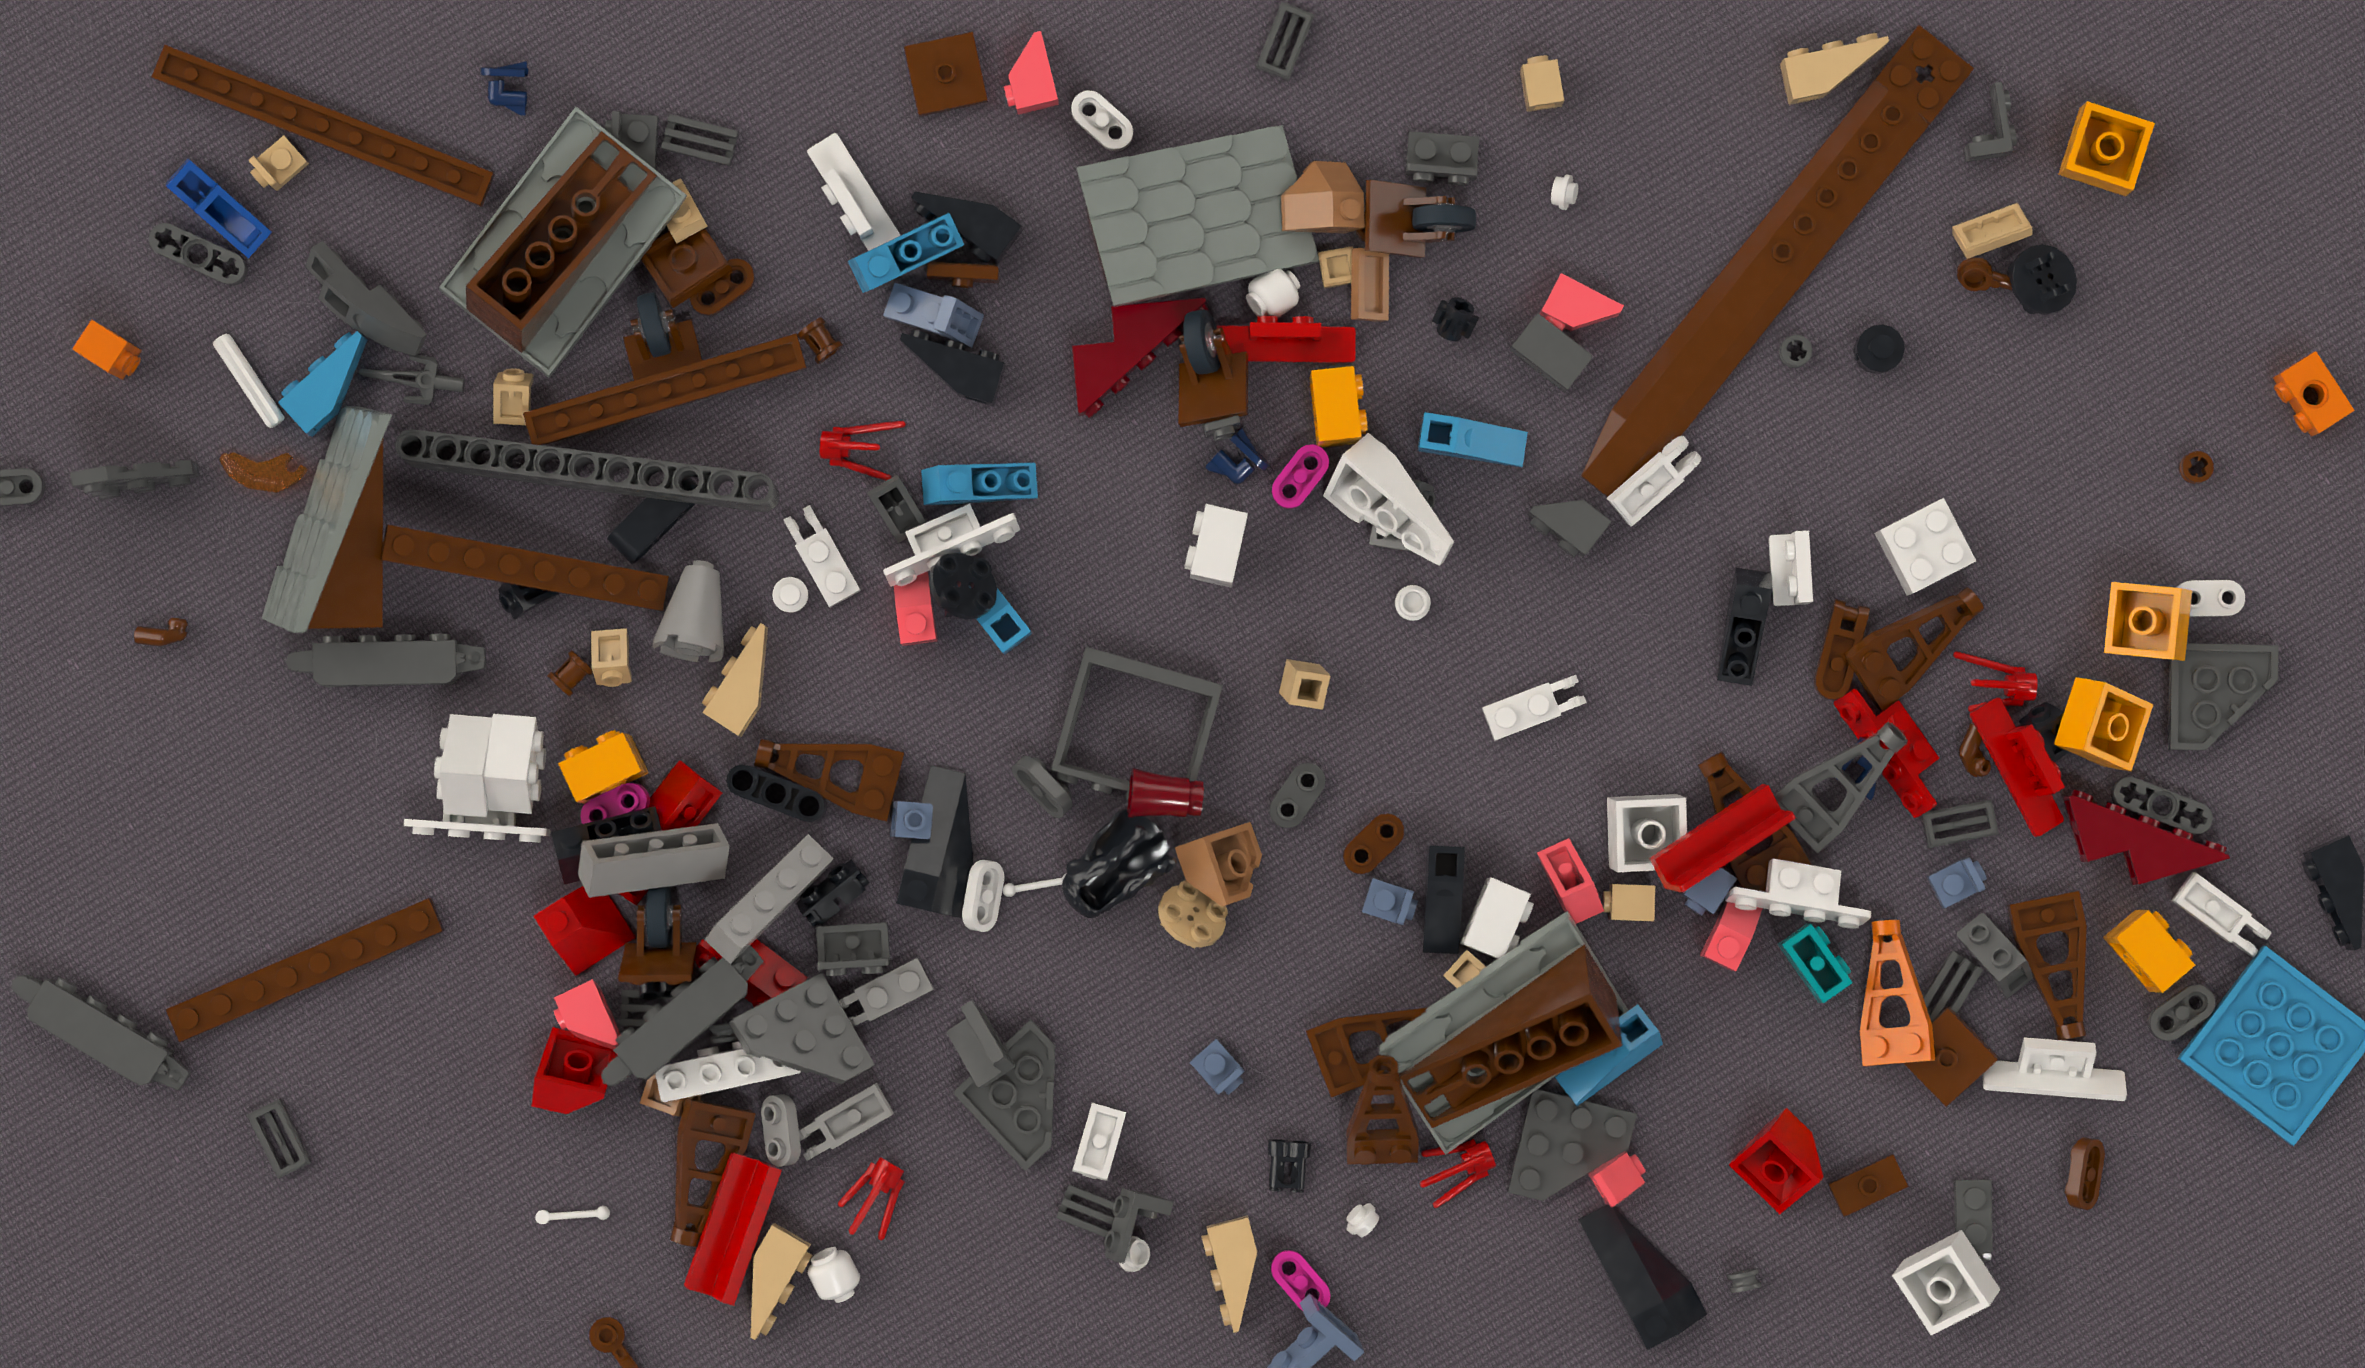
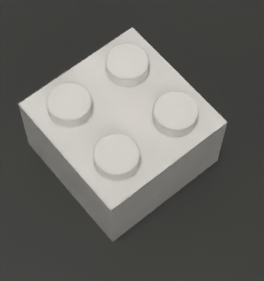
M1944 498L1875 533L1907 596L1976 562Z
M1206 504L1204 512L1197 511L1193 527V534L1199 536L1197 546L1189 545L1185 569L1191 570L1190 579L1232 587L1248 513Z
M450 714L448 728H442L440 749L444 750L442 757H436L434 777L439 778L437 799L443 800L444 814L487 817L489 808L483 774L492 723L491 717Z
M493 714L483 774L490 811L532 814L533 801L540 800L541 780L538 779L539 769L544 770L546 748H543L544 734L543 731H538L536 717Z
M1678 794L1607 797L1609 868L1616 872L1655 871L1649 858L1687 833L1686 798Z
M1487 878L1460 944L1496 959L1516 948L1520 939L1519 936L1515 935L1519 922H1527L1534 903L1528 901L1531 894L1494 878Z
M1962 1230L1904 1259L1892 1275L1930 1335L1990 1306L2000 1291L1999 1286Z

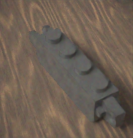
M411 634L394 635V641L380 642L379 635L358 636V642H344V636H323V643H313V650L291 652V654H288L285 662L288 669H291L292 672L313 673V679L320 686L454 685L461 678V673L486 669V649L484 647L462 645L459 641L451 640V634H429V641H415V635Z
M749 946L731 964L724 958L718 961L714 956L698 970L701 976L692 984L684 981L670 993L674 999L665 1007L658 1003L643 1016L646 1023L635 1031L631 1026L615 1040L618 1046L614 1051L618 1056L607 1064L604 1070H601L602 1074L600 1075L602 1076L603 1083L610 1085V1087H616V1085H620V1082L625 1081L632 1074L638 1079L651 1078L742 1001L748 994L747 981L764 962L755 949Z
M29 974L27 976L18 975L17 978L12 980V992H15V995L19 994L20 998L30 1003L27 1014L29 1020L139 1086L159 1082L176 1090H181L192 1071L172 1056L175 1051L166 1047L169 1041L152 1031L146 1035L136 1029L138 1022L122 1013H119L118 1017L106 1011L108 1005L92 995H89L87 999L75 992L77 989L75 984L62 977H58L57 980L45 979L43 982Z

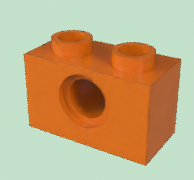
M92 319L72 348V350L106 372L122 380L126 374L131 376L141 361V358L138 357L142 351L141 349Z
M2316 351L2273 377L2276 382L2274 389L2284 403L2289 402L2296 413L2293 415L2297 426L2302 432H2308L2311 437L2321 433L2355 411ZM2306 387H2311L2317 392L2318 401L2315 405H2310L2305 401L2303 392Z

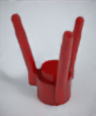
M904 421L884 422L846 428L833 427V431H822L819 447L820 458L830 459V466L844 467L887 481L892 478L891 475L843 459V457H850L851 450L878 451L880 445L852 442L851 436L845 435L903 428L906 423Z
M1958 651L1953 653L1954 658L2011 674L2006 675L2004 681L1971 680L1972 686L2004 689V695L2010 696V698L2001 699L2005 707L2023 706L2024 700L2034 701L2036 699L2038 688L2036 673H2026L2025 667L2009 666ZM1986 702L1970 705L1968 711L1972 712Z
M1472 1139L1460 1144L1448 1154L1465 1151L1466 1153L1460 1155L1462 1163L1420 1182V1186L1424 1188L1466 1170L1468 1175L1473 1173L1433 1203L1434 1208H1438L1445 1202H1448L1477 1180L1489 1176L1488 1170L1496 1167L1494 1157L1486 1141L1476 1144L1475 1140ZM1440 1147L1421 1152L1423 1157L1445 1155Z
M881 1157L876 1164L870 1163L865 1173L838 1202V1206L843 1207L872 1177L869 1184L874 1187L849 1228V1234H855L880 1191L888 1194L890 1188H892L878 1234V1239L884 1240L898 1194L905 1181L900 1179L904 1170Z

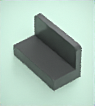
M1540 314L1535 315L1509 349L1564 393H1566L1592 359V354Z
M971 1000L960 1007L966 1019L950 1028L947 1034L976 1086L982 1089L1016 1066L984 1010Z

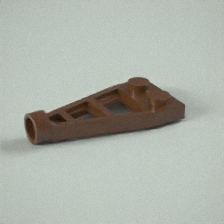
M1966 587L1956 596L1952 595L1870 633L1848 650L1844 656L1875 707L1884 711L1912 689L1963 626L1983 611L1984 606L1978 596L1970 588ZM1958 606L1962 609L1960 612L1957 611ZM1939 617L1944 629L1930 644H1926L1918 631L1919 627L1931 619ZM1910 637L1917 648L1916 655L1904 669L1897 670L1887 653V649L1892 643L1902 638Z
M761 739L754 766L764 769L770 768L799 785L818 792L822 797L854 814L887 822L905 753L872 744H775L773 741ZM775 749L779 754V758L776 762L771 763ZM801 754L818 755L825 759L822 776L819 779H813L797 772L795 765L797 758ZM839 760H857L861 762L863 773L859 788L855 792H846L831 782L830 772L835 762Z
M1723 751L1698 764L1706 779L1715 814L1725 809L1723 798L1729 792L1736 790L1744 796L1752 791L1730 767ZM1723 768L1722 776L1718 778L1712 776L1713 773ZM1786 825L1771 834L1773 837L1771 846L1753 856L1743 853L1729 862L1730 869L1737 878L1741 888L1766 891L1768 865L1771 859L1811 865L1794 833Z
M2075 891L2007 905L2015 942L2021 954L2028 961L2033 979L2054 1020L2058 1040L2085 1036L2083 1013L2087 925L2080 892ZM2057 931L2064 932L2069 939L2066 960L2056 965L2046 963L2037 948L2036 942L2038 937ZM2068 970L2072 975L2073 993L2068 999L2059 1000L2052 992L2048 977L2053 972ZM2067 1017H2073L2075 1020L2074 1023H2063Z
M1428 1007L1341 1017L1306 1030L1331 1098L1363 1086L1369 1073L1370 1062L1360 1064L1353 1056L1349 1045L1351 1034L1361 1031H1374L1380 1035L1384 1043L1388 1037L1386 1032L1387 1025L1403 1020L1413 1021L1424 1014Z
M1388 1055L1377 1056L1369 1064L1368 1076L1347 1128V1165L1418 1163V1127L1398 1074V1062ZM1381 1070H1386L1390 1073L1380 1074L1378 1072ZM1373 1095H1394L1395 1103L1371 1104ZM1370 1119H1396L1399 1129L1366 1130Z
M686 1098L677 1132L675 1222L670 1237L671 1241L691 1247L698 1246L700 1235L703 1232L728 1158L732 1152L744 1154L756 1113L751 1110ZM700 1140L718 1142L724 1145V1153L718 1165L711 1171L701 1170L696 1167L695 1147ZM693 1178L711 1181V1187L702 1205L690 1204L688 1201L690 1182ZM692 1223L693 1225L692 1227H687L686 1224Z

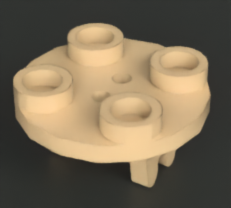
M1186 880L1166 891L1158 905L1160 925L1176 940L1194 949L1196 947L1210 946L1223 935L1226 926L1225 918L1228 914L1226 906L1221 907Z

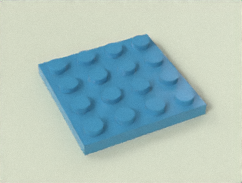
M2262 946L2177 1059L2289 1145L2294 1146L2365 1053V1021L2267 946Z

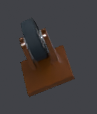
M1371 179L1366 180L1365 251L1424 258L1425 243L1454 241L1455 233L1471 231L1476 227V210L1466 206L1455 205V197H1426V187Z
M655 292L642 294L637 297L640 318L630 320L634 335L623 337L634 380L703 361L692 319L677 323L672 309L662 311Z
M1196 310L1187 313L1184 318V335L1179 336L1182 341L1179 347L1185 363L1179 364L1178 424L1180 427L1218 421L1237 415L1239 417L1248 415L1247 352L1232 354L1223 329L1216 327L1215 321L1208 310Z
M670 887L648 889L647 905H638L637 943H625L618 975L619 982L642 985L648 982L664 981L667 984H680L684 981H691L697 942H682L681 905H672ZM673 926V946H669L671 942Z

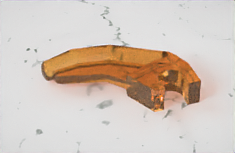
M235 452L230 454L224 453L219 458L221 465L230 478L246 488L279 493L298 483L308 471L301 464L295 472H289L287 464L293 457L288 453L277 456L269 461L258 463Z

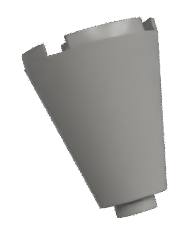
M697 560L693 561V565L685 566L654 636L652 647L655 649L661 646L660 653L693 662H698L700 655L709 656L708 662H717L722 659L724 642L720 573L714 569L712 563Z

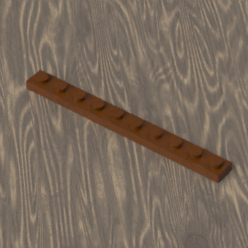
M165 44L152 74L154 80L480 207L484 204L495 176L491 171Z

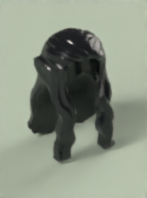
M1123 809L1116 812L1111 820L1096 832L1080 859H1074L1066 865L1067 873L1062 881L1063 894L1075 911L1084 917L1096 918L1101 913L1110 911L1115 905L1133 898L1140 889L1152 885L1158 877L1175 868L1177 860L1175 857L1167 854L1169 852L1167 840L1164 838L1163 831L1158 829L1156 823L1150 821L1145 816L1128 818V809Z

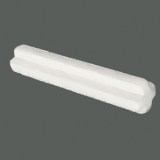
M227 333L218 337L213 342V346L266 426L272 428L280 424L284 420V415L233 338Z

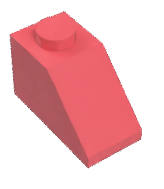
M1041 31L1034 32L1008 74L1010 85L1004 86L1008 106H1016L1018 115L1059 105Z
M1561 273L1540 315L1562 332L1564 328L1572 331L1617 317L1624 305Z
M928 571L918 575L910 584L894 586L896 614L902 646L938 641Z
M1569 838L1537 852L1564 912H1569L1575 924L1604 912L1595 884Z
M1725 902L1700 956L1726 969L1737 971L1752 940L1763 908L1756 907L1755 910H1741L1735 907V903Z
M593 979L554 997L558 1009L554 1010V1015L562 1030L567 1028L575 1037L613 1050L618 1046L615 1040L621 1035L601 987Z
M1624 1151L1589 1172L1588 1175L1605 1203L1613 1207L1645 1183L1641 1175L1646 1170L1636 1154L1629 1157L1628 1153Z

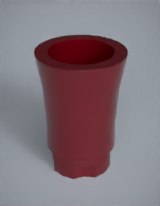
M1132 768L1128 792V818L1140 816H1201L1204 796L1203 781H1190V778L1161 775Z

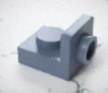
M893 801L890 837L929 839L931 837L933 805L929 803Z
M1970 857L1963 858L1927 876L1943 909L1986 889L1983 881L1987 880L1986 875L1979 862H1972Z
M1372 878L1361 912L1403 925L1405 919L1412 921L1418 900L1412 899L1414 894L1412 890Z
M1217 1039L1190 1061V1064L1218 1095L1223 1090L1229 1095L1244 1082L1240 1077L1245 1072L1244 1069Z

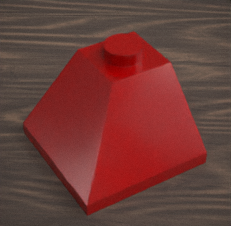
M584 886L565 895L533 916L552 947L575 976L618 950L625 943H629L636 938L610 895L589 897Z
M552 1027L534 1078L531 1107L569 1114L604 1099L608 1085L603 1083L602 1076L600 1075L602 1074L601 1070H604V1067L606 1068L607 1064L618 1055L613 1049L575 1037L570 1031Z
M1787 1108L1766 1124L1729 1163V1166L1779 1214L1817 1185L1824 1177L1813 1133Z

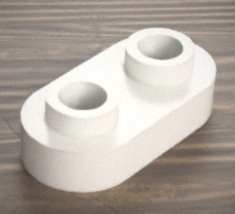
M1083 91L1074 98L1071 105L1074 120L1103 147L1110 151H1121L1129 146L1133 138V128L1130 121L1104 97L1095 91ZM1093 105L1096 108L1095 114L1092 116L1084 115L1082 112L1084 106ZM1113 128H1119L1122 131V136L1117 140L1109 137V131Z
M2231 580L2186 581L2176 587L2192 590L2198 597L2197 603L2191 605L2190 617L2234 615L2243 608L2245 603L2243 588ZM2225 591L2233 595V601L2230 605L2225 604L2222 600V595Z
M979 860L970 869L962 910L963 922L970 930L986 932L997 921L1004 884V871L997 862Z

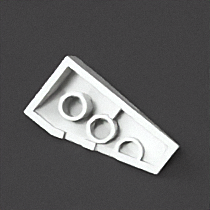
M1367 433L1342 455L1323 496L1348 518L1357 523H1360L1362 520L1376 526V533L1384 537L1391 534L1401 539L1405 548L1440 566L1446 559L1454 541L1397 457L1370 433Z

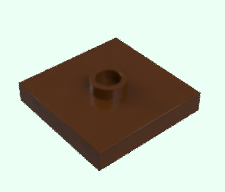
M973 32L904 46L919 117L988 102Z
M706 228L678 243L675 242L670 231L654 240L652 246L641 258L673 308L733 270Z
M1949 1006L1931 1022L1935 1061L1904 1063L1946 1107L1998 1061L1999 1058Z

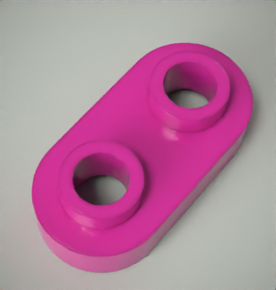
M1311 444L1301 447L1273 483L1272 497L1277 505L1285 509H1294L1305 501L1327 472L1329 458L1324 449ZM1308 457H1313L1317 460L1318 466L1313 470H1309L1304 466V460ZM1286 485L1295 487L1296 495L1294 497L1287 498L1283 495L1282 490Z
M637 783L620 785L586 802L581 810V822L585 824L595 821L593 819V812L596 809L602 811V819L649 808V793L642 785ZM628 794H631L635 800L634 805L630 808L624 803V798Z
M1284 1250L1279 1252L1272 1260L1271 1272L1276 1282L1302 1310L1300 1302L1305 1298L1306 1291L1314 1288L1319 1292L1317 1300L1327 1307L1330 1301V1290L1310 1264L1296 1251ZM1287 1261L1293 1262L1296 1266L1292 1274H1285L1282 1271V1265Z

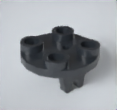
M2044 244L2030 246L2017 255L2014 262L2008 267L2012 291L2023 309L2029 314L2038 313L2046 315L2057 313L2070 304L2076 293L2077 277L2074 266L2068 257L2055 247Z
M963 553L943 555L936 562L930 572L929 585L933 597L941 608L945 610L946 617L955 616L965 620L978 619L988 613L995 605L997 586L991 573V565L987 560Z

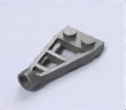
M1887 722L1876 734L1796 775L1774 797L1782 810L1793 811L1796 818L1789 824L1818 853L1844 830L1894 753H1897L1908 741L1897 726ZM1880 739L1889 749H1884L1880 745ZM1863 755L1872 764V769L1860 783H1855L1842 767L1854 757ZM1830 777L1837 778L1847 789L1846 798L1840 807L1834 811L1828 810L1812 793L1815 784Z

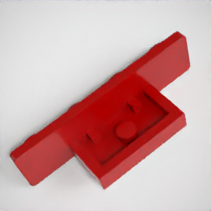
M1258 316L1257 322H1250V326H1216L1223 329L1232 354L1246 351L1248 362L1353 363L1355 361L1356 329L1354 327H1321V323H1314V317L1308 316L1293 317L1292 323L1278 322V317Z
M1857 689L1851 690L1843 697L1834 701V706L1839 711L1840 716L1849 725L1858 739L1860 737L1866 739L1876 734L1887 722L1893 723L1901 730L1908 743L1897 753H1894L1881 774L1889 782L1901 799L1904 807L1914 818L1934 808L1937 802L1918 774L1937 761L1939 756L1900 701H1896L1877 716ZM1880 739V745L1884 749H1889Z
M1999 697L1991 699L1970 712V717L2032 835L2039 837L2064 821V817L2051 794H2055L2065 788L2061 780L2059 767L2050 759L2044 748L2045 742L2042 735L2034 729L2032 724L2016 727Z
M704 939L696 947L695 961L699 968L714 956L718 961L723 958ZM756 939L750 945L764 961L747 981L748 994L745 999L752 1003L754 1007L807 980V976Z

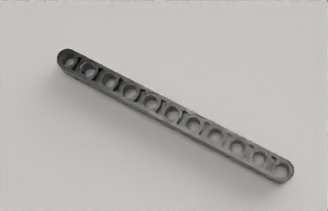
M415 429L402 432L395 442L397 454L411 467L418 469L757 512H768L774 509L780 499V492L773 481L767 475L756 472ZM415 442H422L421 451L414 456H409L408 450L410 446ZM456 446L454 457L449 460H443L442 455L446 448ZM483 451H491V456L487 463L478 465V455ZM518 455H525L524 464L518 469H512V460ZM559 459V468L553 473H546L545 468L549 461ZM586 464H594L595 469L591 476L581 478L580 471L582 467ZM622 468H628L629 475L627 479L622 482H615L616 472ZM657 472L664 473V479L660 485L649 486V480L653 474ZM690 477H698V486L694 490L685 491V481ZM726 481L734 482L733 490L729 494H718V489L722 483ZM763 485L769 487V492L765 498L761 500L753 499V493L757 487Z

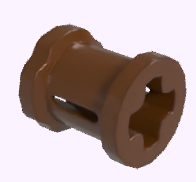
M823 317L814 320L797 334L800 340L804 339L814 352L817 364L833 356L843 346L841 341H835L824 326L825 320Z
M572 650L568 653L569 658L555 673L550 672L547 675L569 697L574 694L572 689L587 674L592 675L593 673L592 668Z

